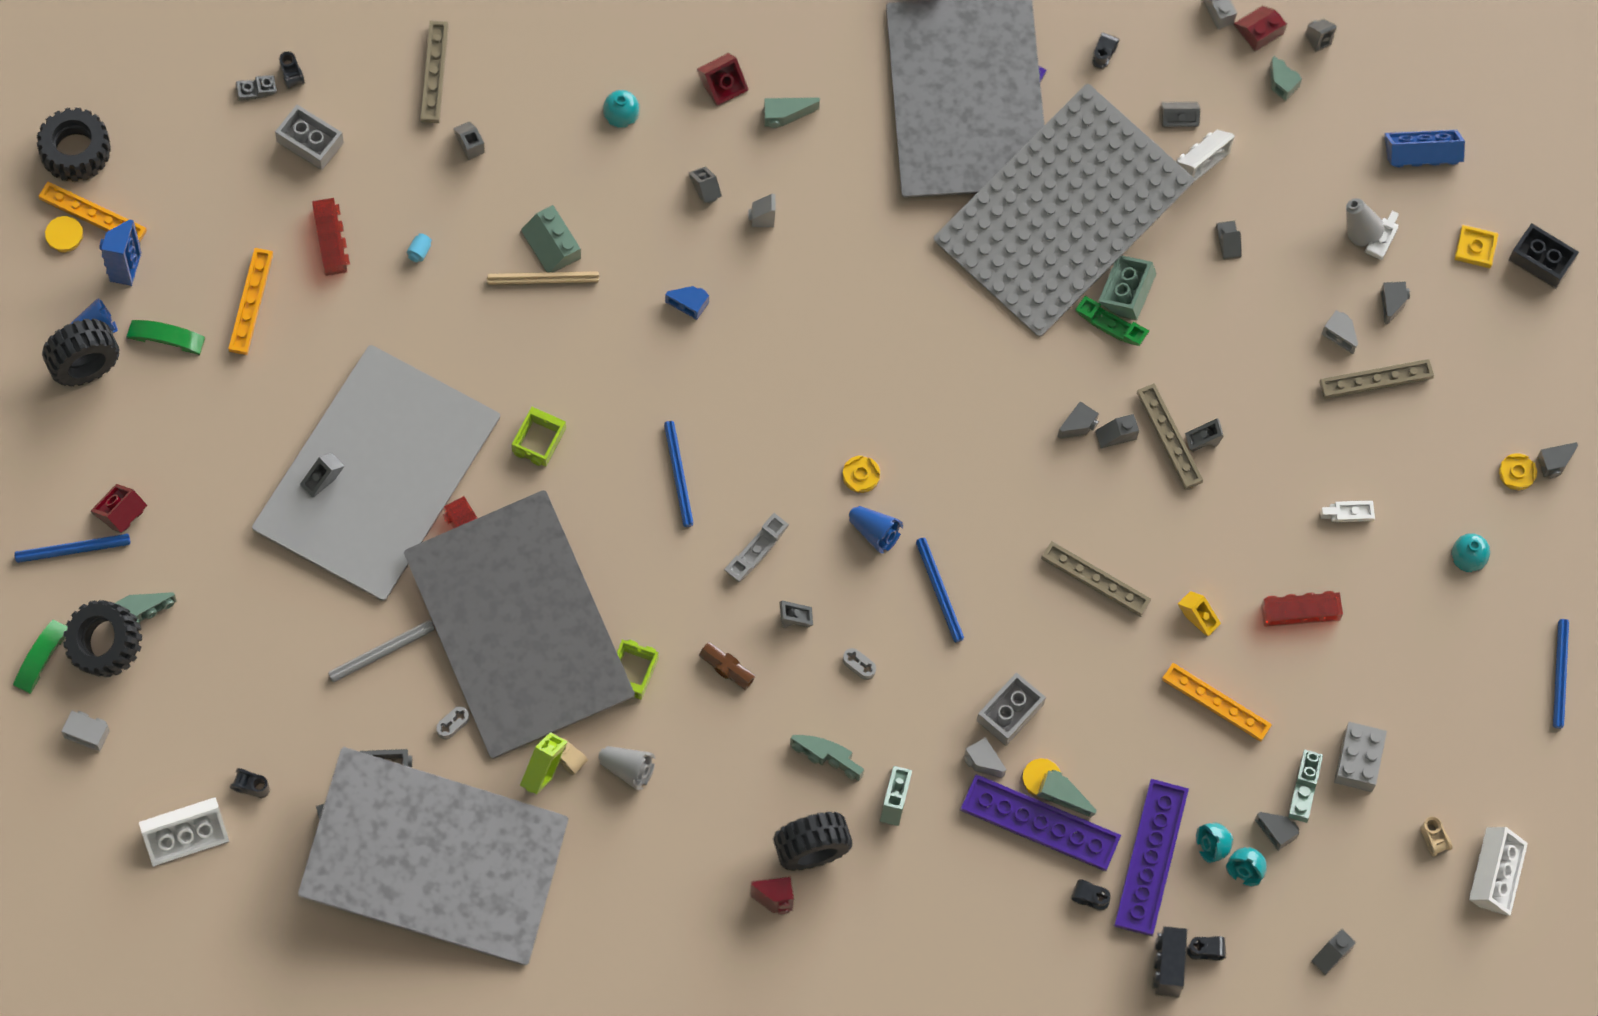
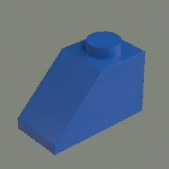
M690 286L667 291L665 302L698 320L709 304V295L702 288Z

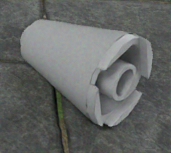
M1359 198L1352 199L1347 203V234L1351 242L1358 246H1367L1368 243L1373 242L1374 244L1384 232L1382 219Z
M607 746L600 751L598 756L602 766L636 790H642V784L647 785L655 767V764L652 763V758L655 759V755L645 751Z

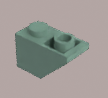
M1275 56L1272 58L1270 64L1271 89L1286 101L1300 87L1302 78L1298 72L1291 70L1283 60Z

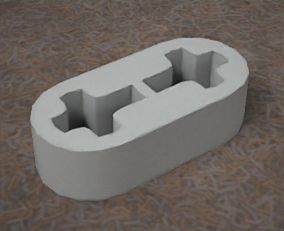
M850 648L845 651L843 662L849 669L863 679L868 680L874 677L876 666L873 661L856 649ZM848 655H849V656L855 655V660H856V661H854V660L848 661V658H849ZM862 666H864L865 668H867L868 666L871 667V673L868 671L864 673V668Z
M456 707L437 724V734L439 737L449 739L464 727L469 721L467 709ZM456 714H464V719L459 718L456 720ZM450 724H452L449 727L450 732L447 733L446 731H444L442 733V726L448 727Z

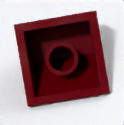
M1261 6L1236 21L1233 25L1251 48L1257 51L1282 36L1287 23L1277 10Z
M730 53L697 68L701 82L716 106L749 90L737 57Z
M115 484L94 506L91 513L112 530L122 533L130 527V523L136 517H139L144 512L147 504L134 489Z
M791 876L751 881L750 896L772 913H778L779 915L788 914L790 911H793L794 905Z

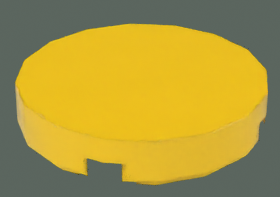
M60 216L53 219L47 225L45 238L52 249L62 253L70 252L76 249L83 239V229L80 223L73 217Z
M1510 454L1499 466L1500 480L1510 489L1525 490L1532 486L1537 478L1536 464L1525 454Z
M859 455L852 457L845 463L842 478L844 484L850 490L857 493H865L877 486L880 480V469L872 458Z
M1040 758L1031 761L1023 771L1022 781L1025 789L1033 796L1038 797L1037 794L1044 774L1051 770L1060 772V769L1049 759Z

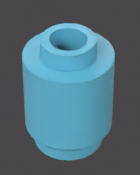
M422 233L415 236L407 250L408 258L413 262L423 261L431 247V238Z

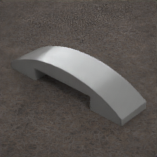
M773 513L764 523L761 531L739 556L736 555L724 570L740 582L768 554L789 524Z

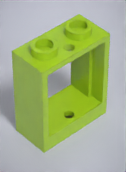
M531 406L511 444L512 452L519 458L525 457L531 460L535 465L547 467L566 430V421ZM533 422L556 432L544 456L521 446Z
M622 639L617 651L620 661H622L625 652L651 661L642 684L638 685L630 682L635 693L634 698L642 700L658 662L659 652H656L654 648L649 646L642 647L633 640L626 641Z
M550 732L535 747L520 786L524 787L528 792L537 795L553 779L567 741Z

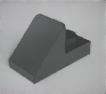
M1235 221L1217 223L1216 229L1223 259L1242 257L1241 232L1237 231Z
M1218 418L1185 433L1189 449L1193 452L1209 444L1216 447L1224 437Z
M787 601L779 602L783 628L793 624L808 628L813 626L812 607Z

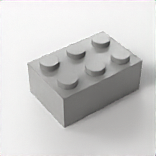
M299 105L294 107L275 131L276 141L321 170H323L344 143L341 131Z
M1015 673L978 713L977 722L1007 746L1043 707L1046 697L1018 673Z
M1348 722L1344 732L1334 783L1373 792L1377 783L1387 731Z

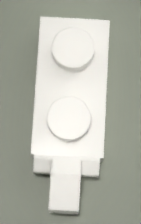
M1392 211L1388 220L1383 218L1384 232L1382 237L1374 244L1373 242L1369 243L1365 253L1377 259H1383L1398 230L1399 225L1395 223L1399 215L1398 213Z
M1373 501L1335 502V504H1330V507H1322L1320 511L1321 519H1331L1332 522L1375 520Z

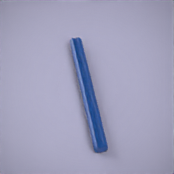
M666 421L664 428L684 527L693 526V517L674 421Z
M129 534L16 551L14 556L15 561L20 563L130 545L131 541Z
M924 537L916 540V545L953 641L955 643L964 640V636L927 540Z
M1560 619L1558 621L1553 727L1558 729L1564 727L1569 639L1568 619Z

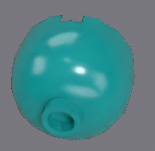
M617 90L606 97L603 104V115L610 125L617 128H626L629 124H634L639 117L640 105L637 98L631 92Z
M1467 533L1460 536L1455 541L1451 550L1453 562L1460 570L1465 572L1482 570L1487 565L1490 557V546L1487 540L1475 533Z
M1207 823L1198 827L1196 843L1197 845L1200 844L1203 850L1199 851L1200 855L1206 862L1212 863L1223 860L1230 853L1233 836L1225 826L1219 823Z
M1243 847L1237 849L1229 857L1226 869L1233 879L1236 880L1239 877L1244 880L1242 884L1256 886L1265 877L1267 862L1258 850Z

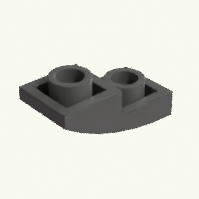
M274 75L256 76L255 80L236 81L235 84L238 101L262 98L277 93Z

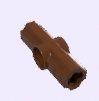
M710 642L705 644L699 653V657L712 665L720 676L725 679H731L744 690L749 688L755 679V675L740 665L737 658L730 653L725 654Z

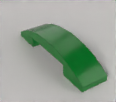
M1084 296L1075 309V312L1096 328L1128 344L1140 346L1150 331L1135 322L1130 324L1101 308L1100 303L1087 296Z
M132 320L126 336L127 339L140 342L149 340L180 347L184 352L197 355L201 354L205 341L204 336L193 331L148 320Z
M54 619L46 626L23 661L13 686L31 694L40 679V673L58 644L61 645L65 639L63 633L67 631L68 626Z

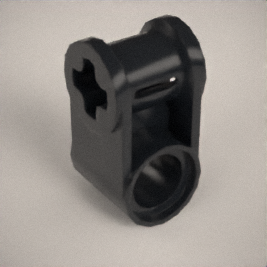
M1104 32L1101 33L1092 61L1096 68L1104 69L1108 66L1112 55L1117 49L1120 38Z
M290 51L281 53L279 57L280 69L287 89L296 84H305L301 68H299L294 53ZM286 61L292 62L291 64H284Z
M236 769L237 775L234 783L230 785L232 790L258 798H264L270 793V786L264 776L245 769ZM258 784L265 785L262 789H255Z
M1082 879L1077 880L1071 896V900L1075 903L1100 911L1108 908L1111 898L1110 892L1106 888Z
M1222 936L1194 937L1187 947V955L1194 960L1226 959L1225 938Z

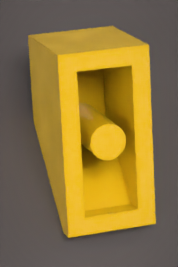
M1190 591L1178 603L1185 617L1206 636H1209L1221 624L1203 595Z

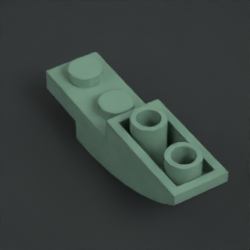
M792 735L790 740L791 747L796 752H802L807 755L808 759L814 764L819 763L823 765L828 760L832 767L843 770L848 778L852 780L855 778L858 781L862 778L864 769L851 760L852 751L824 738Z
M1304 749L1288 818L1305 823L1308 822L1323 754Z

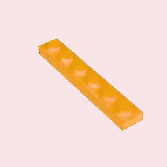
M49 181L38 196L39 200L107 232L129 220ZM134 222L140 243L147 229Z
M254 248L228 348L229 352L248 355L273 258V251Z
M1174 663L1171 664L1162 678V681L1260 742H1262L1272 726L1268 721Z

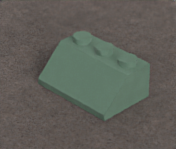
M554 205L537 212L521 229L522 234L547 273L556 272L581 259V248Z
M1122 255L1114 263L1098 302L1120 317L1138 320L1157 274L1153 262Z

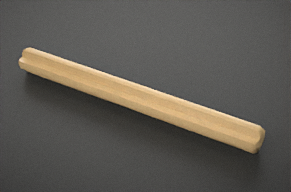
M599 272L487 275V283L489 285L599 282Z

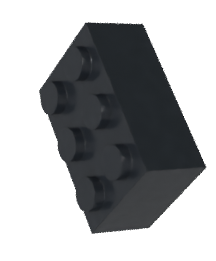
M1531 223L1513 249L1508 260L1557 289L1575 262L1579 251Z
M1163 926L1161 933L1158 932L1155 939V950H1158L1156 957H1154L1153 969H1157V971H1155L1152 981L1155 995L1179 997L1183 990L1187 929Z

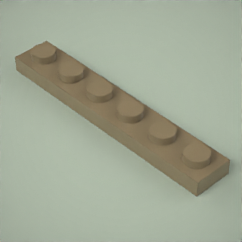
M430 21L421 108V122L425 123L440 122L448 22Z
M1427 359L1320 379V386L1324 399L1430 380L1434 378V373L1430 360Z
M1155 383L1137 390V395L1185 490L1203 483V478Z
M1051 541L1042 555V560L1140 617L1151 601V598Z

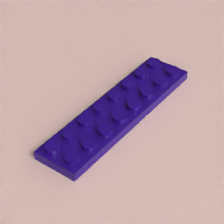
M977 774L960 809L962 812L1105 872L1121 838V835Z
M1155 779L1150 780L1114 927L1153 937L1189 788Z

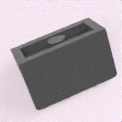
M1161 102L1163 126H1200V106L1198 102Z

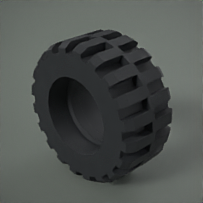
M75 107V110L64 108L65 111L60 112L58 110L54 112L55 115L53 117L49 116L45 119L46 124H41L40 131L37 133V148L45 169L51 172L54 177L58 178L60 176L61 180L64 181L72 179V182H78V179L83 178L84 181L89 179L88 176L90 175L93 177L97 175L99 169L103 170L106 166L105 162H108L110 158L111 145L108 131L100 117L96 114L92 116L91 111L87 109L82 111L81 108ZM70 135H84L91 140L88 148L76 155H66L57 150L61 140Z
M83 319V321H74L72 324H67L64 328L55 331V334L48 338V342H45L42 356L53 380L61 385H68L70 387L93 382L94 379H99L104 373H108L111 367L115 366L119 358L120 349L106 323L97 319Z
M106 600L89 601L88 605H81L78 612L74 611L71 614L73 618L71 621H67L66 626L68 628L63 633V637L66 638L63 646L65 649H68L66 656L68 659H71V663L83 672L99 677H111L112 674L119 675L122 673L121 669L127 670L131 667L129 663L131 661L135 662L137 659L135 655L137 651L140 652L141 650L139 641H142V634H139L141 626L139 623H136V616L130 613L129 609ZM110 621L115 633L113 644L106 653L96 656L91 648L92 634L100 624Z
M831 811L807 815V817L796 819L793 822L791 821L777 830L773 837L780 865L786 870L791 871L812 869L826 863H831L835 859H839L847 854L853 845L845 817L838 812L832 813Z

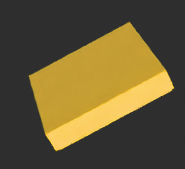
M1462 225L1454 260L1491 269L1499 233Z

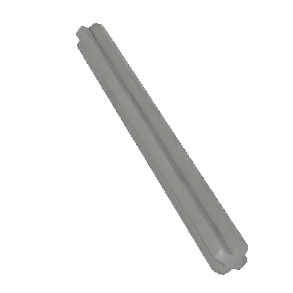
M428 620L329 671L330 679L332 682H335L434 631V624L431 620Z

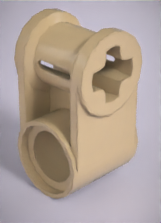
M567 741L559 763L570 774L575 775L588 762V759L580 750Z
M1434 816L1428 817L1421 826V833L1427 843L1430 854L1435 857L1439 852L1452 850L1451 840L1446 834L1441 821ZM1427 824L1434 825L1435 831L1429 830Z

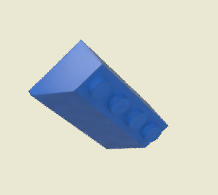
M1458 130L1384 133L1387 160L1394 167H1403L1404 165L1418 167L1422 166V164L1438 166L1440 163L1457 165L1459 162H1464L1465 140Z
M129 219L106 232L105 238L100 241L99 249L102 251L106 274H108L110 282L132 286L142 252L134 220Z

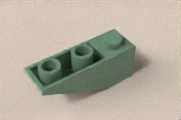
M174 592L128 595L115 603L129 609L130 613L136 616V623L140 624L146 618H153L162 609L171 608L177 600Z

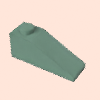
M820 97L764 98L765 126L771 128L785 126L819 110Z
M893 766L880 822L899 826L913 770Z
M1051 770L1044 774L1037 794L1038 797L1088 817H1093L1096 814L1097 810L1067 777L1062 776L1061 772Z

